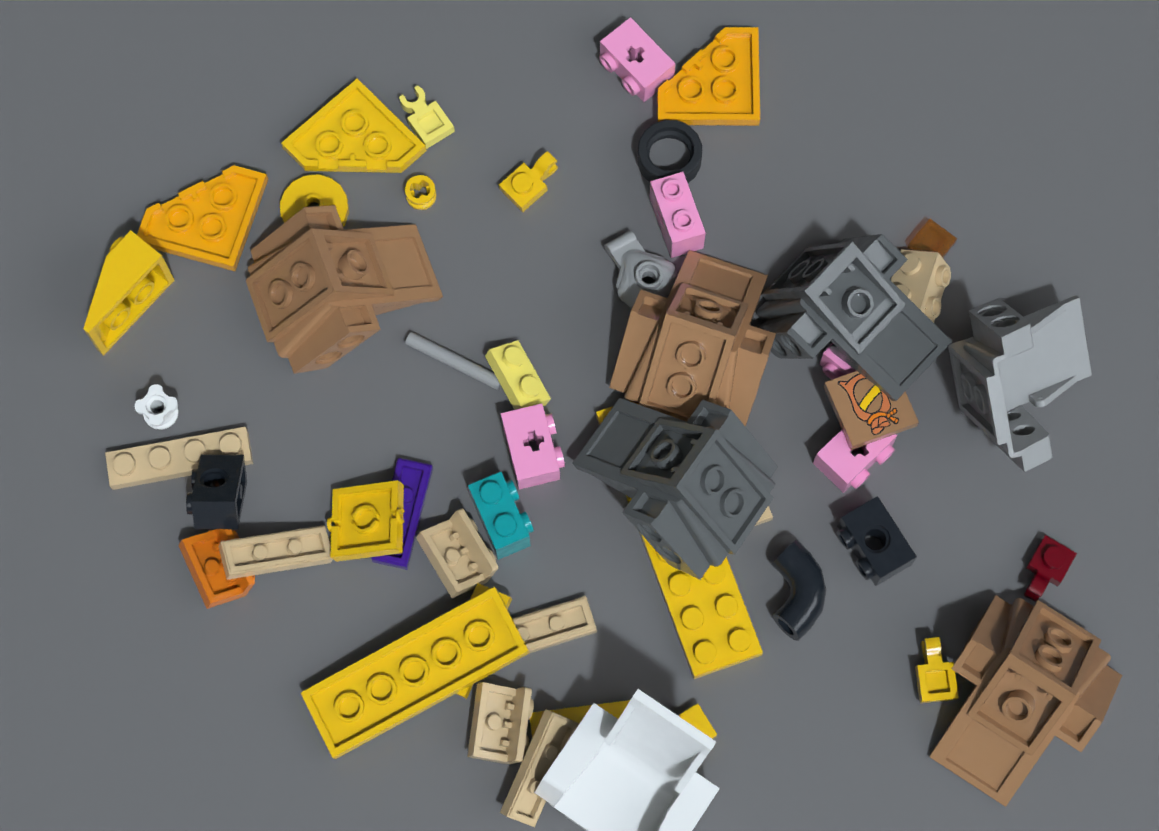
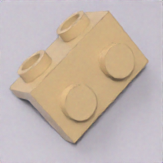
M901 249L900 252L908 260L892 276L891 281L934 323L935 318L939 316L941 311V298L944 289L950 283V267L939 252Z
M463 508L455 511L449 520L421 531L416 537L451 598L476 588L477 583L481 585L486 584L498 570L493 552L486 547L478 533L475 522L468 517Z
M484 682L477 684L467 757L502 764H514L523 761V757L529 747V738L526 735L528 720L531 718L534 709V702L531 699V688L522 687L515 689Z

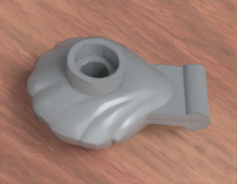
M631 230L604 245L606 252L620 270L616 282L618 297L629 308L632 309L640 290L668 298L678 276L674 264L664 257L646 253Z

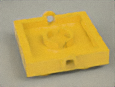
M395 480L333 489L332 517L327 519V528L331 532L330 558L338 562L403 553L404 484Z

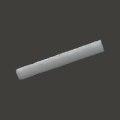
M413 332L409 333L405 341L406 345L496 390L500 389L501 385L493 372Z

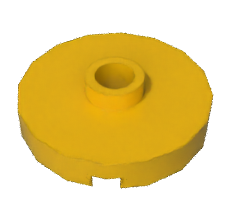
M319 174L303 176L293 181L284 191L280 201V213L284 223L304 207H308L311 203L316 202L320 204L319 206L335 205L343 227L345 226L349 215L348 198L341 185L332 178Z

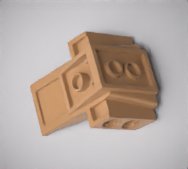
M335 205L304 207L250 250L254 263L248 266L250 277L246 279V283L267 342H274L277 353L281 358L289 359L294 374L328 368L381 330L376 315L424 302L438 301L443 298L416 224L344 230Z
M689 250L668 298L640 290L629 316L609 388L626 393L624 397L627 400L686 422L700 402L705 400L731 409L746 427L776 333L751 326L768 275Z
M995 595L952 667L953 671L974 683L975 686L929 757L1006 807L1054 736L1079 752L1083 751L1102 724L1123 675L1107 666L1111 656L1099 648L1101 639L1039 600L1033 606L1021 598L1015 599L1011 605Z

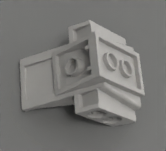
M1077 295L1024 317L998 298L969 310L974 337L948 344L960 410L989 436L992 442L1024 472L1050 460L1053 456L1049 433L1021 405L1030 402L1035 407H1045L1077 381L1092 375L1080 297Z

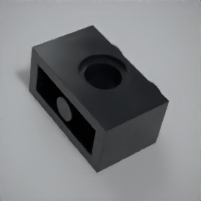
M201 455L198 469L192 470L191 485L193 493H187V514H193L195 529H238L247 487L244 455Z
M878 496L840 518L837 525L839 528L837 535L840 542L847 550L850 548L853 550L858 558L856 565L860 573L866 580L871 579L875 586L910 567L917 558ZM868 536L879 538L883 548L880 550L868 548L865 544V538Z

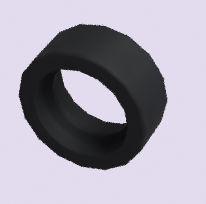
M663 120L652 124L644 131L638 144L637 164L641 174L649 183L650 181L684 172L687 183L696 177L701 167L702 143L699 135L691 126L678 120ZM665 138L677 139L688 147L690 159L687 165L675 171L662 170L656 167L650 159L652 145Z

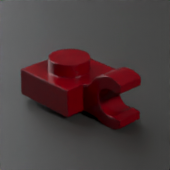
M1045 535L1026 567L1027 570L1035 575L1027 587L1024 596L1037 602L1039 597L1043 595L1049 582L1058 587L1077 553Z

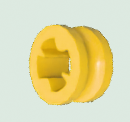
M417 175L407 181L405 195L408 204L414 209L425 210L435 203V184L429 177ZM422 187H426L427 196L421 195L419 199L415 198L414 189L420 191Z

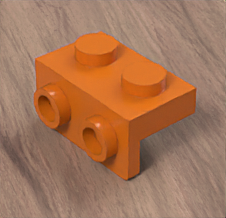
M214 529L182 539L178 545L206 609L245 597L255 584V575L226 579L218 546L221 541L239 539L237 532L233 529Z

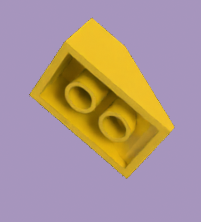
M131 230L124 237L122 236L115 240L110 247L109 253L106 255L83 328L98 352L103 356L175 281L162 255Z

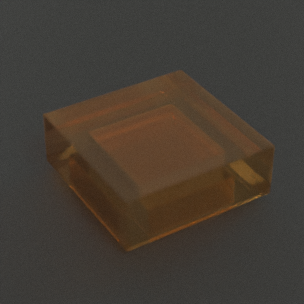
M929 219L911 240L908 248L916 251L939 252L942 258H944L955 245L957 238L932 219Z

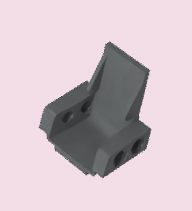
M882 234L845 238L836 244L807 247L761 294L767 301L757 311V315L763 321L757 328L776 333L771 352L780 359H813L832 341L833 344L830 346V350L876 385L892 401H897L948 347V344L952 342L890 280L908 259Z
M619 398L572 463L576 469L591 474L632 498L622 513L670 566L700 580L710 565L714 567L721 565L728 553L735 555L774 498L770 492L774 488L775 482L770 478L778 468L776 463L731 409L705 400L700 402L686 422Z

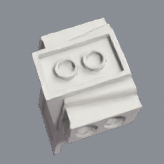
M637 689L619 719L593 703L534 793L550 803L552 807L585 831H692L720 789L696 773L699 766L716 744V741Z

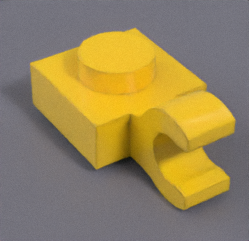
M547 151L536 161L532 169L525 163L521 164L499 184V189L523 213L548 191L547 185L543 181L558 169L556 165L557 160Z
M939 637L925 638L924 641H921L925 664L915 667L920 703L957 700L959 696L956 674L952 670L954 662L943 663Z

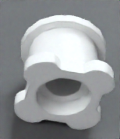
M158 384L151 385L145 397L138 399L134 406L138 414H143L144 420L150 427L159 430L172 426L179 414L176 398L166 395L162 386ZM164 408L161 413H156L159 409Z

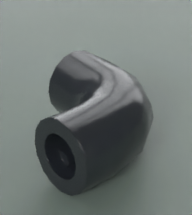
M795 540L772 563V566L787 580L790 586L788 599L773 614V619L786 635L793 640L799 641L812 628L823 611L826 586L819 564L812 554L798 540Z

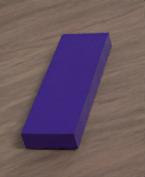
M401 458L397 459L392 481L398 480L404 484L403 553L372 557V562L408 570L433 472L432 465Z

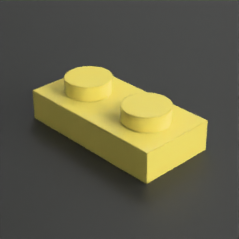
M519 340L489 349L485 357L514 410L538 404L547 405L551 398Z

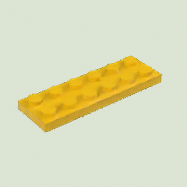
M493 587L302 691L301 695L332 758L337 759L526 656L530 651L496 587Z

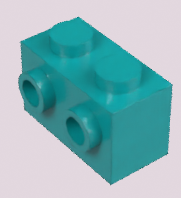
M498 472L468 485L471 500L498 560L531 546L529 533L533 532L534 529L526 511L519 513L515 501L520 498L512 479L505 481L502 472Z

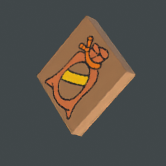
M858 371L824 383L823 387L851 450L917 427L919 424L906 392L897 401H892Z

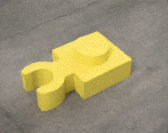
M416 86L414 89L418 97L417 101L409 102L404 95L399 96L402 109L412 114L407 117L409 126L426 145V149L454 133L455 130L453 124L436 100L427 105L424 90Z

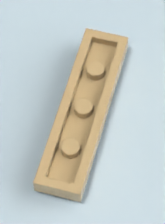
M247 427L105 452L109 485L112 490L191 476L192 470L198 469L201 455H244L245 465L253 464Z

